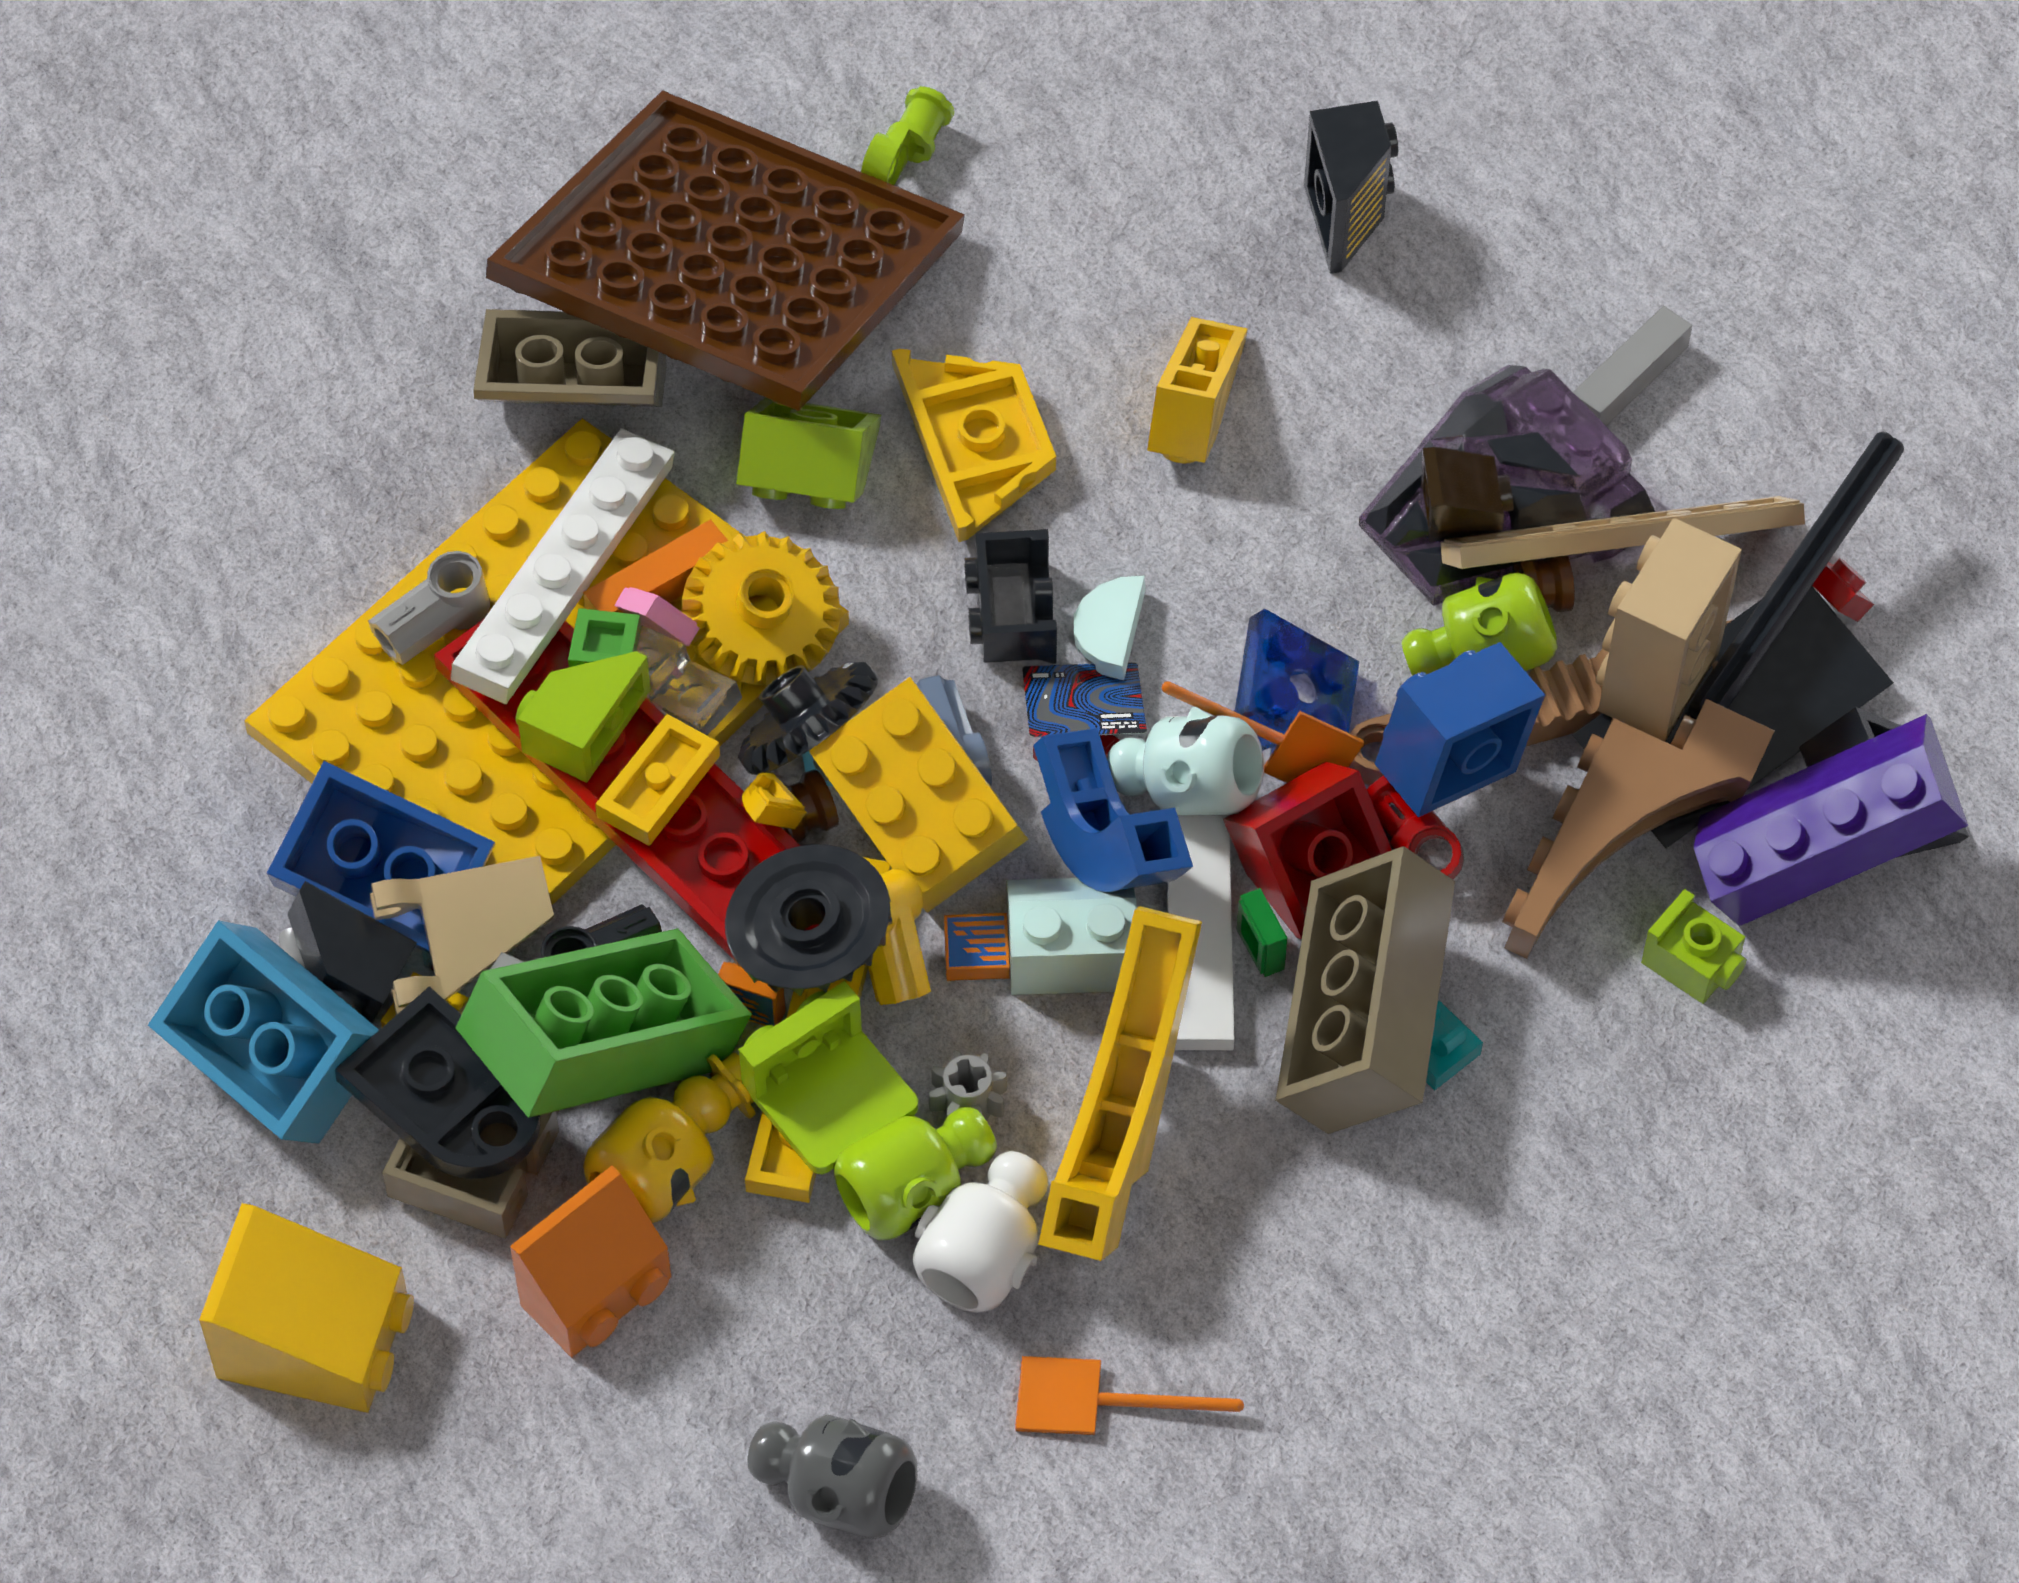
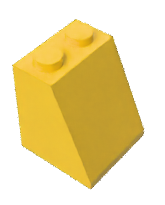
M242 1203L199 1321L217 1379L369 1413L376 1391L384 1392L389 1385L394 1366V1354L390 1352L396 1332L405 1333L409 1326L413 1313L414 1296L407 1293L402 1267L262 1208Z

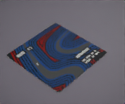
M1128 663L1124 680L1101 675L1096 671L1095 664L1024 666L1022 668L1029 735L1031 737H1042L1094 728L1098 729L1099 735L1143 734L1147 732L1137 663Z

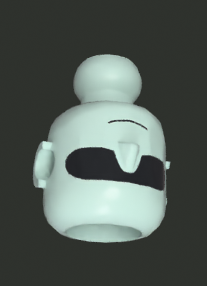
M1192 707L1188 716L1162 718L1151 728L1146 742L1138 738H1124L1111 747L1107 757L1116 790L1120 794L1139 796L1148 790L1150 797L1161 809L1175 808L1177 815H1232L1240 813L1254 802L1261 788L1264 775L1262 746L1253 728L1240 718L1211 716L1198 707Z

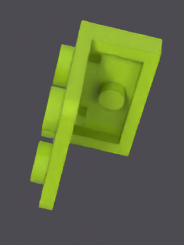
M845 981L828 992L819 991L812 994L802 1002L797 1012L775 1026L766 1025L756 1030L746 1040L744 1046L738 1049L742 1084L748 1090L752 1100L809 1169L816 1174H825L834 1169L835 1162L840 1153L854 1142L898 1118L914 1116L918 1111L917 1095L863 1033L860 998Z

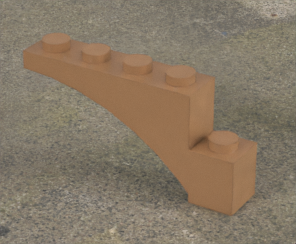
M1706 699L1697 719L1687 715L1684 716L1671 744L1613 718L1604 739L1592 734L1577 765V768L1587 772L1580 789L1578 790L1567 785L1552 819L1562 823V826L1554 841L1544 836L1542 837L1528 866L1527 871L1538 876L1529 893L1519 888L1517 889L1502 920V923L1513 927L1504 949L1527 959L1545 926L1570 893L1602 862L1634 839L1671 819L1724 801L1732 802L1743 797L1775 730Z

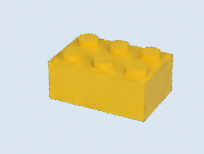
M911 677L901 682L842 725L828 738L809 750V753L890 867L907 872L919 884L923 894L922 908L927 913L1029 840Z

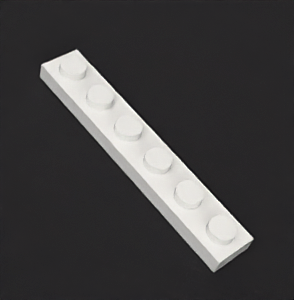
M622 428L618 431L452 663V681L504 704L508 703L583 596V592L588 589L672 469L675 451Z

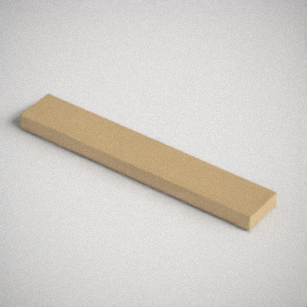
M1775 496L1444 539V542H1440L1442 563L1465 569L1645 545L1652 535L1661 539L1673 518L1713 536L1805 524L1804 503H1800V500Z

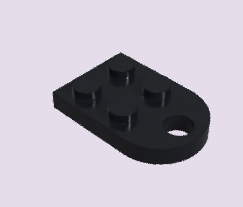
M428 987L335 1069L336 1081L438 1170L465 1179H482L502 1174L519 1164L532 1150L539 1135L541 1115L530 1118L526 1116L456 1030L462 1014L431 987ZM494 1123L507 1124L517 1133L516 1137L504 1146H491L480 1138V1134L484 1128Z

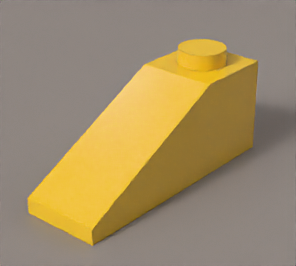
M1196 317L1190 318L1156 388L1147 451L1163 454L1166 459L1176 463L1206 462L1217 438L1245 345L1248 328Z

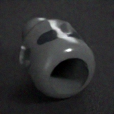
M823 1415L813 1420L801 1436H799L795 1428L779 1421L767 1423L761 1426L755 1433L747 1457L748 1469L759 1482L768 1485H779L787 1482L790 1502L794 1510L801 1517L867 1539L882 1538L894 1531L905 1518L916 1490L918 1467L912 1447L904 1439L896 1435L859 1424L854 1419L846 1420L833 1415Z

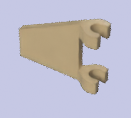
M540 856L421 879L383 880L372 883L371 886L373 893H370V899L375 920L388 919L417 908L420 909L435 976H412L393 981L394 989L391 991L396 1015L428 987H431L444 1000H448L478 977L482 971L490 968L496 962L501 952L508 954L554 918Z

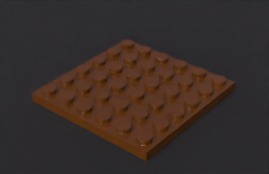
M662 90L487 259L486 279L508 287L516 293L524 294L562 310L568 315L576 316L609 330L620 337L630 339L663 353L674 360L682 361L717 376L723 381L736 384L771 399L777 404L800 411L961 235L965 214Z

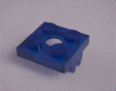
M1264 608L1249 618L1234 711L1282 734L1286 733L1299 711L1349 733L1360 661ZM1306 674L1310 678L1315 688V698L1312 703H1306L1299 699L1298 691L1290 681L1292 675ZM1257 736L1261 743L1262 751L1271 748V756L1277 745Z

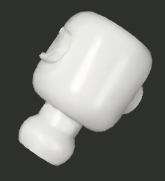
M1008 1151L1000 1154L994 1159L989 1168L988 1184L967 1183L952 1189L941 1206H929L918 1223L915 1237L920 1240L913 1253V1264L918 1278L932 1293L952 1306L975 1313L993 1310L1005 1300L1012 1287L1020 1288L1029 1266L1034 1267L1037 1263V1256L1033 1255V1252L1038 1244L1039 1233L1035 1220L1027 1208L1042 1200L1048 1188V1176L1039 1163L1020 1152Z

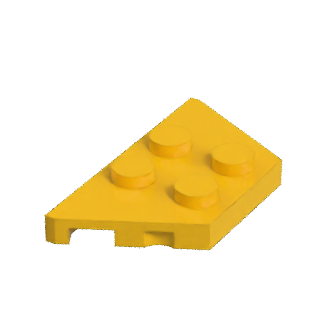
M908 349L892 350L894 372L958 542L966 541L1056 470L1055 451L1021 364L993 360L987 363H980L972 360L970 357L947 354L945 363L911 359V350Z

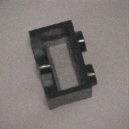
M1048 529L975 533L976 557L964 558L966 594H978L979 608H968L970 645L982 644L984 663L1041 660L1057 664L1056 620H1053L1052 577H1049Z

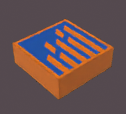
M1007 913L944 915L946 981L1010 979Z
M723 962L718 975L752 1014L749 1021L764 1026H775L780 1023L786 1012L784 988L775 993L762 981L754 983L748 973L742 967H738L737 964Z

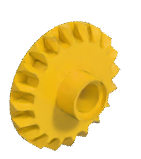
M765 531L754 536H744L739 533L732 540L722 544L717 542L706 555L699 557L687 578L682 596V613L697 623L696 626L699 627L691 642L699 656L709 666L724 676L751 685L768 686L780 675L799 665H804L808 672L812 671L822 662L832 648L838 634L842 613L839 603V587L834 585L829 575L828 565H822L814 557L811 548L803 549L792 542L789 536L780 539L769 536ZM760 594L769 596L775 601L778 608L767 612L758 610L752 605L749 598Z

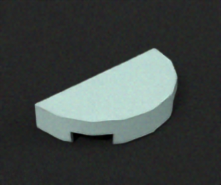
M1144 576L1119 577L1098 585L1082 598L1074 614L1075 647L1086 659L1095 664L1096 671L1101 675L1121 680L1125 678L1146 591Z

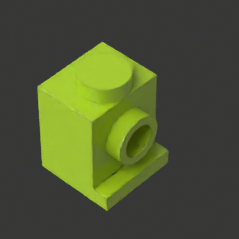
M1684 889L1648 930L1641 963L1704 1004L1718 987L1728 990L1740 976L1747 962V959L1741 955L1746 936L1694 903L1695 895Z

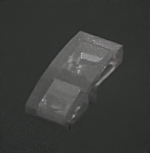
M641 625L637 651L648 658L651 691L646 698L665 716L669 714L708 735L742 699L737 682L691 661L683 643Z

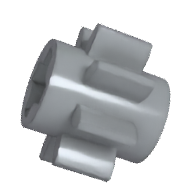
M957 1050L954 1051V1059L947 1064L945 1069L933 1066L931 1076L932 1085L935 1089L929 1092L930 1111L938 1112L944 1110L946 1117H948L958 1108L973 1107L983 1115L986 1121L990 1115L1003 1117L1004 1098L1001 1094L1007 1091L1006 1072H991L989 1054L983 1053L977 1057L974 1055H962Z

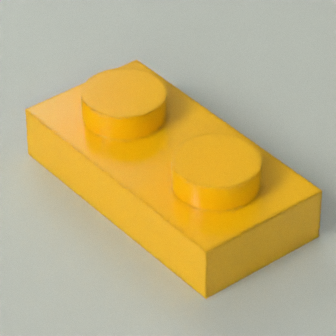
M666 714L595 804L597 818L650 846L720 757L719 742Z

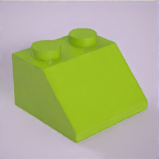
M765 397L745 413L736 484L752 487V495L759 498L785 500L788 493L811 496L810 504L814 506L844 509L846 508V502L854 503L864 493L882 414L806 403L800 411H797L785 405L777 404Z

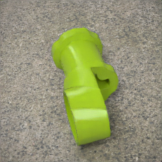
M919 86L908 92L904 101L906 110L899 122L890 125L885 135L878 132L871 140L863 160L861 173L895 185L908 161L921 163L931 159L936 148L934 140L941 127L950 124L955 113L952 103L941 92L933 88Z

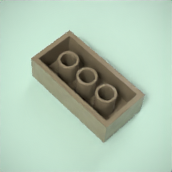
M1406 847L1397 848L1311 881L1275 1101L1327 1134L1423 1103L1455 881Z

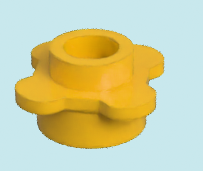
M733 1052L722 1062L713 1054L709 1056L707 1061L712 1068V1078L710 1079L727 1094L731 1102V1111L738 1106L740 1111L747 1118L751 1119L756 1115L751 1106L754 1101L742 1084L739 1055Z

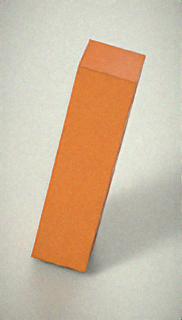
M710 519L584 591L585 609L623 613L614 605L624 588L629 589L630 587L658 595L668 603H671L683 596L687 578L699 557L706 555L717 542L722 544L727 542L728 539Z

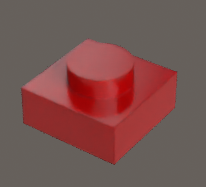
M1841 558L1834 564L1828 562L1812 585L1838 612L1856 622L1874 606L1860 591L1867 582Z

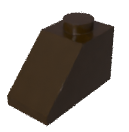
M1440 447L1422 448L1421 485L1430 542L1502 532L1504 512L1513 511V497L1509 475L1498 476L1495 456Z

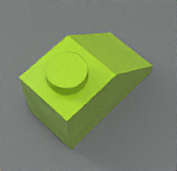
M634 651L550 672L537 691H529L518 707L516 723L519 726L522 752L587 783L651 691L647 656Z

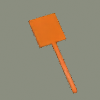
M1166 681L1162 684V691L1194 707H1198L1213 716L1240 718L1253 728L1257 736L1276 744L1275 750L1264 765V773L1285 783L1325 761L1349 768L1364 745V740L1302 711H1299L1286 733L1282 734L1172 682Z
M1022 1356L1015 1431L1095 1435L1098 1406L1240 1412L1244 1409V1402L1237 1398L1099 1392L1101 1360Z

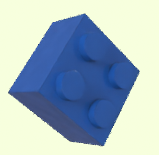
M1501 642L1479 652L1474 650L1464 652L1455 658L1450 665L1429 674L1424 672L1417 673L1400 686L1396 694L1397 699L1389 723L1384 729V737L1374 764L1417 817L1425 815L1517 771L1545 694Z

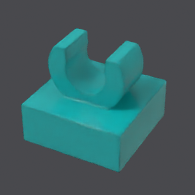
M1440 1000L1437 1003L1426 1083L1434 1091L1481 1055L1483 1041Z

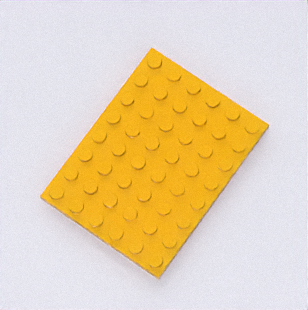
M583 418L244 720L248 735L311 784L323 761H326L494 841L495 846L485 866L540 856L552 905L616 844L436 669L434 654L469 629H452L402 665L399 662L395 663L383 650L381 644L371 632L368 620L425 581L430 564L438 556L452 551L469 553L478 560L488 590L491 610L612 441L611 438ZM665 478L588 589L710 519L728 541L732 540L740 532ZM457 588L450 593H459L467 588ZM760 594L749 598L752 605L758 610L767 612L778 608L775 601L769 596ZM583 596L565 620L573 628H575L578 609H585ZM681 596L670 604L682 612ZM841 605L842 613L837 635L849 625V611ZM641 625L637 651L648 658L651 691L646 698L665 716L669 714L715 739L721 746L764 705L759 696L767 686L751 685L730 679L709 666L699 656L692 644L686 646L657 637Z

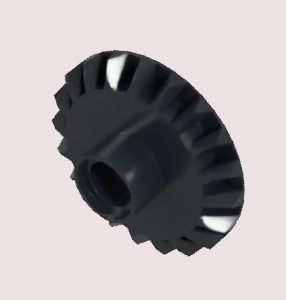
M866 662L845 663L841 667L831 668L820 677L815 676L812 678L804 665L796 666L780 675L759 696V699L769 712L764 714V718L760 723L751 728L750 734L744 738L740 747L738 759L746 771L751 775H758L759 773H766L777 769L800 757L828 738L858 712L871 697L878 685L879 678Z
M810 844L797 846L781 851L762 861L739 883L726 911L725 934L727 943L738 967H742L754 983L762 981L775 993L781 988L792 989L799 996L803 994L805 989L818 987L827 992L829 985L835 981L845 979L851 982L854 971L861 965L871 966L875 950L878 947L886 946V930L888 925L892 924L891 899L882 876L868 860L859 854L833 845ZM820 924L819 926L811 930H805L812 925Z

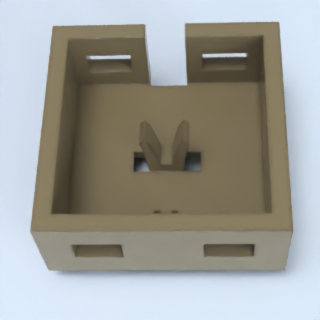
M556 1111L541 1115V1126L537 1141L529 1154L519 1164L502 1174L488 1178L465 1179L446 1174L428 1163L404 1140L399 1138L382 1171L387 1197L506 1239L528 1196L525 1175L529 1172L538 1176L559 1133ZM494 1123L483 1129L480 1138L491 1146H504L510 1143L517 1133L507 1124Z

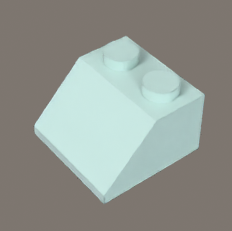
M1078 878L1006 880L1011 995L1115 992L1134 909L1137 908L1134 888L1102 892L1088 887Z

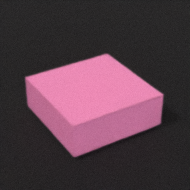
M624 588L614 605L623 613L640 615L641 625L657 637L689 646L699 630L695 621L663 598L636 588Z

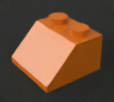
M613 1166L606 1169L510 1246L520 1306L571 1358L587 1345L595 1347L604 1342L616 1329L618 1320L637 1305L646 1306L656 1300L665 1290L668 1280L672 1278L667 1245L622 1175Z

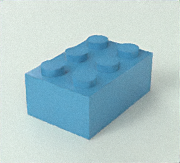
M220 920L217 921L148 1024L153 1031L280 1139L316 1144L321 1142L352 1096L351 1093L336 1081L335 1069L379 1031L378 1028L258 928Z

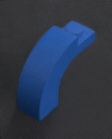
M1097 728L1042 736L1033 745L1050 799V804L1041 811L1044 824L1061 859L1082 883L1097 891H1120L1168 883L1178 879L1193 867L1175 808L1129 814L1117 793Z

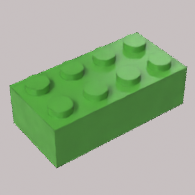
M679 928L482 971L458 1021L456 1030L526 1116L530 1118L687 1079L692 1076L711 1073L712 1068L707 1058L713 1054L722 1062L732 1054L752 1014Z

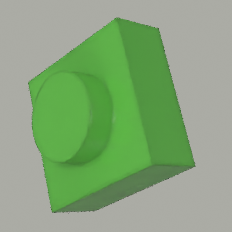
M579 608L568 657L569 667L637 651L641 633L640 615Z

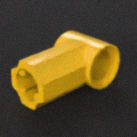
M892 869L880 874L891 899L892 924L888 925L886 930V946L878 947L875 950L872 965L868 966L876 1002H879V1005L897 1004L906 1000L920 998L931 992L914 922L922 911L923 894L916 880L907 872L899 869Z

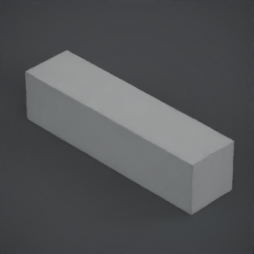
M1663 305L1571 393L1568 415L1597 435L1688 348L1692 324Z

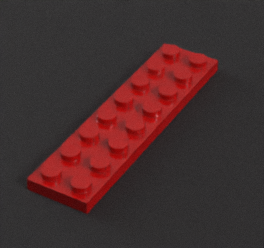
M483 620L434 654L436 669L522 752L519 726L516 723L518 707L529 691H537L550 672L569 668L568 657L574 628L567 621H564L507 704L451 680L452 663ZM647 698L642 702L587 783L523 753L734 959L725 934V918L730 899L739 883L754 867L774 854L800 846L782 827L756 823L743 805L742 795L744 791L715 763L650 846L597 818L595 805L665 717ZM820 924L812 925L805 930H811L819 926Z

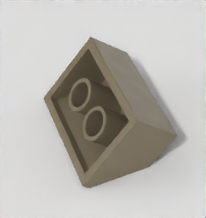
M486 309L473 389L474 399L483 402L662 407L667 369L666 355L630 339L620 337L609 330L576 316L568 315L563 311Z

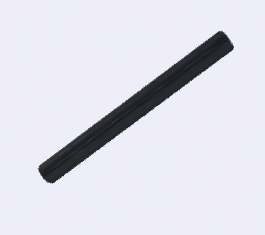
M1884 431L1876 433L1689 705V711L1695 718L1698 717L1706 699L1728 709L1904 452V445L1900 440L1893 438Z

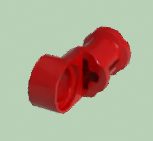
M1384 775L1370 785L1367 791L1383 829L1391 837L1390 847L1395 850L1404 846L1417 855L1419 848L1424 842L1435 838L1443 839L1451 845L1453 855L1447 867L1440 871L1452 880L1455 879L1463 867L1465 860L1464 850L1456 835L1444 824L1438 815L1431 811L1417 817ZM1390 803H1393L1405 816L1404 819L1398 817L1389 806Z

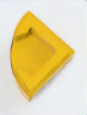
M759 773L742 795L743 805L756 823L795 829L807 813L804 810L805 807L774 773Z

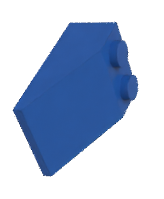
M323 761L267 871V875L274 887L295 897L306 881L375 919L370 899V893H373L372 883L389 879H421L483 867L495 846V842ZM417 908L396 917L377 920L417 942L416 948L430 953L420 909Z

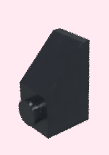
M305 881L287 914L304 966L370 1023H373L393 987V981L398 979L417 942Z

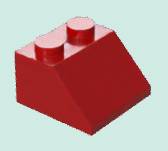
M1326 761L1255 800L1240 813L1223 818L1245 873L1257 888H1261L1269 904L1295 937L1302 939L1311 881L1392 851L1359 770Z

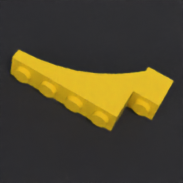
M1141 906L1134 909L1126 949L1102 1041L1075 1126L1056 1177L1051 1182L1038 1245L1099 1261L1105 1259L1119 1247L1132 1184L1149 1171L1202 921Z

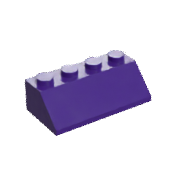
M1925 714L1701 815L1694 843V851L1711 903L1738 926H1742L1967 827L1968 823L1932 720Z

